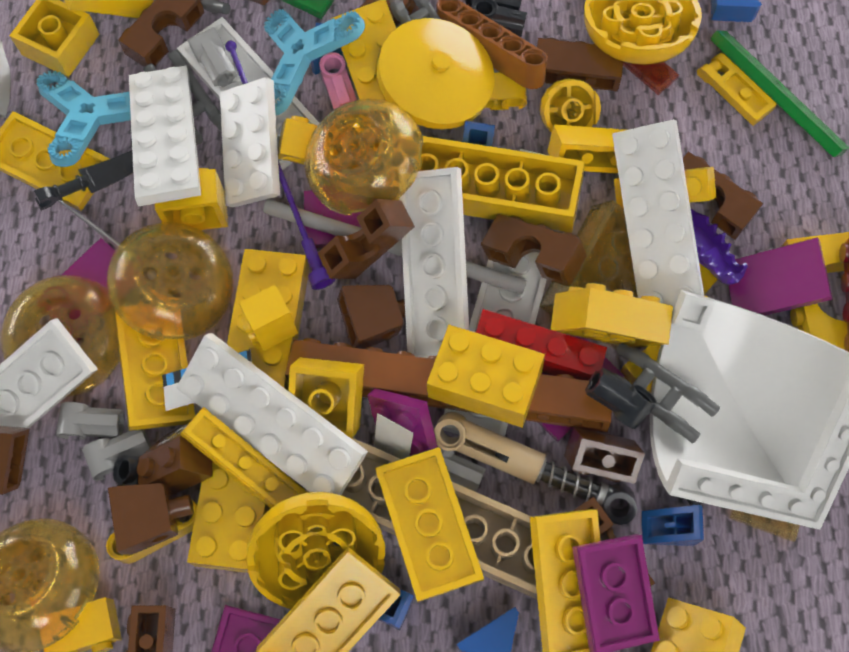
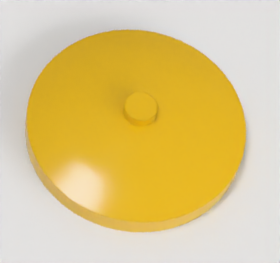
M416 19L397 27L386 38L377 60V79L387 102L401 116L426 128L452 129L465 125V121L474 120L484 110L494 89V68L484 46L464 28L441 19Z

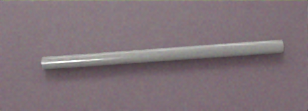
M271 199L266 200L263 208L265 214L296 223L290 205ZM297 208L306 227L335 236L350 235L362 229ZM402 240L398 241L387 252L402 257ZM466 261V276L468 278L523 294L527 282L526 279Z

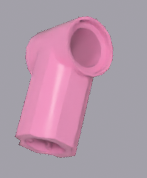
M331 52L325 54L320 60V70L335 114L351 112L358 108V102L346 70L345 59L339 53ZM331 69H338V70H339V71L336 72V73H329V72H328V71L331 70Z

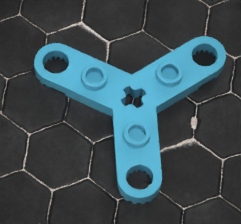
M278 9V12L274 11V14H270L271 18L268 17V21L264 23L265 31L284 52L271 80H274L275 100L277 98L280 100L276 101L277 104L275 103L276 115L282 114L290 106L311 61L331 53L361 36L365 29V22L355 11L346 12V15L342 14V17L336 20L333 18L306 32L283 9Z
M48 71V74L44 72L43 76L39 75V78H37L39 93L67 115L56 132L55 139L47 148L50 160L56 166L68 167L77 163L100 125L131 120L130 92L93 97L74 81L67 79L61 72L53 71L51 73V71ZM54 82L58 83V85L55 84L56 87H54V85H52V88H50V86H49V84H51V83H54ZM63 150H70V151H71V152H68L69 155H67V153H65V156H63V154H61V156H60V154H59V152H60V151H63Z

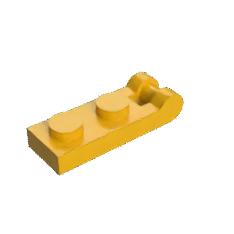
M718 53L711 59L710 64H704L697 70V75L705 83H709L752 126L771 113L777 105L773 99L723 53ZM718 71L723 72L724 75L721 76Z

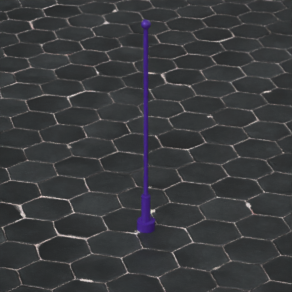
M229 40L226 42L225 48L231 53L242 84H246L248 81L236 53L237 45L234 41ZM278 160L279 179L303 238L301 244L312 270L308 275V280L313 290L326 288L332 285L335 279L329 278L313 239L308 237Z

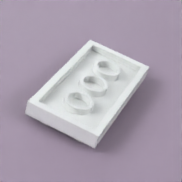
M264 77L221 91L220 108L226 206L238 207L280 196L274 80Z
M58 318L50 320L0 364V426L30 428L98 370Z

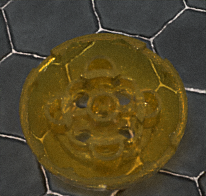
M367 98L343 104L324 117L311 134L304 158L307 182L314 195L323 205L334 212L344 215L363 212L376 199L398 200L411 187L418 175V171L421 169L423 162L421 160L422 145H424L422 133L414 119L404 109L392 102ZM380 142L377 151H374V145Z
M159 222L139 228L119 244L108 266L107 287L109 299L116 313L135 331L157 340L181 338L187 340L206 333L223 318L232 299L234 278L227 255L221 246L207 233L183 223ZM165 253H174L177 255V258L173 260L168 259ZM149 270H153L156 272L157 277L153 280H148L143 275H147ZM189 271H191L193 275L201 276V278L198 280L190 278ZM177 293H180L181 295L180 298H172L167 296V294L173 295Z
M60 275L40 280L25 289L13 301L4 317L1 328V349L4 359L6 360L45 326L39 325V321L43 316L49 315V321L58 318L77 343V338L84 339L80 347L98 369L66 397L88 392L107 380L108 376L120 362L115 307H122V305L106 287L89 278L75 275ZM81 309V315L78 319L73 320L69 318L70 312Z
M38 518L16 523L0 532V651L36 652L53 645L75 628L80 622L77 618L84 610L88 601L92 603L98 587L99 561L91 541L74 526L60 520ZM10 594L15 595L13 603H11Z

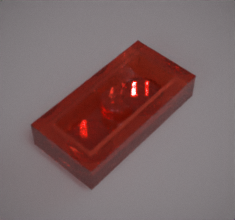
M623 62L624 67L658 96L679 77V74L665 62L655 64Z

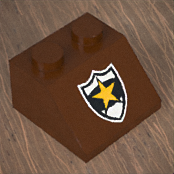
M189 423L167 433L139 457L137 465L138 485L162 483L171 489L172 495L213 477L212 460L180 435Z

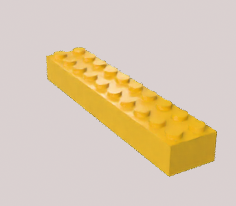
M244 249L227 345L238 353L250 349L252 364L286 390H289V383L285 372L293 339L298 340L310 269L307 257L301 254ZM275 284L291 313L298 334L263 351L259 342L252 344L238 317L243 314L239 302ZM212 461L213 477L201 482L187 563L194 567L248 573L247 547L250 536L258 521L271 508Z

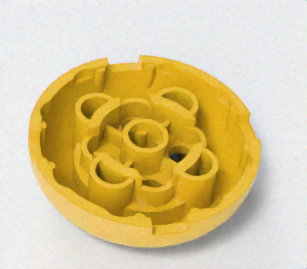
M586 0L584 7L585 27L594 44L607 55L632 64H655L679 55L695 39L702 18L701 8L697 0Z
M328 492L299 494L276 504L256 524L247 547L248 574L256 589L263 596L275 604L292 609L347 547L382 573L385 566L386 547L384 537L375 518L356 501Z

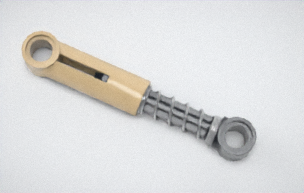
M448 412L442 415L434 428L437 446L443 450L457 451L531 484L541 480L548 483V487L555 486L561 489V493L566 491L573 494V498L578 496L588 501L594 497L613 524H627L636 516L637 506L634 492L625 484L609 483L606 485L603 482L597 484L592 481L591 477L583 478L579 476V472L572 473L567 471L566 466L560 468L554 465V461L547 462L546 454L472 423L457 412ZM454 425L459 430L460 435L454 438L448 437L444 433L443 427ZM617 498L628 501L627 506L623 509H615L610 504Z

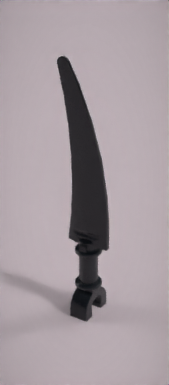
M132 150L107 161L78 169L81 177L76 175V179L59 186L54 184L53 187H42L34 190L35 201L41 211L45 210L57 201H62L63 197L79 190L84 192L85 188H88L92 194L133 173Z

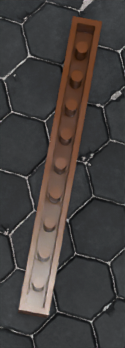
M305 338L303 341L293 339L285 372L288 383L290 365L299 357L364 364L362 397H367L371 391L377 388L427 401L429 407L475 413L428 398L427 381L437 356L423 358L415 357L414 354L406 351H399L394 354L384 352L376 347L359 349L342 342L330 345L323 344L313 338ZM541 372L525 421L567 427L577 426L594 431L608 432L612 419V410L586 395L585 388L589 380L575 379L569 374L551 376L544 375Z

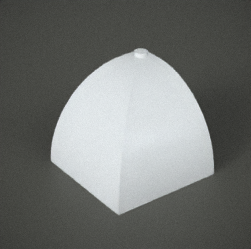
M681 290L672 312L669 345L660 346L657 363L701 390L708 398L719 405L720 409L715 416L711 417L683 395L671 411L679 415L690 426L701 433L693 444L650 413L652 453L663 486L671 496L820 530L849 469V352L816 336L761 314ZM654 377L651 394L660 403L671 387Z

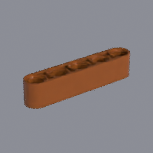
M439 0L437 2L436 12L441 20L452 22L476 37L486 49L494 69L527 89H538L544 85L548 58L544 51L460 0Z

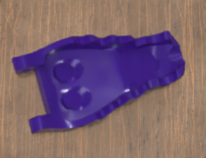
M691 209L699 263L706 267L721 283L726 285L738 283L744 277L748 267L747 263L745 262L740 265L736 262L735 255L729 252L731 243L725 242L726 234L724 232L717 234L718 225L716 223L710 224L709 216Z

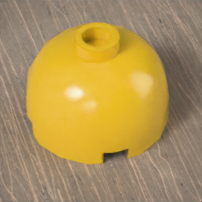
M564 79L555 82L546 89L541 98L539 111L542 122L552 133L553 125L582 127L596 125L600 117L601 104L598 94L589 84L581 80Z

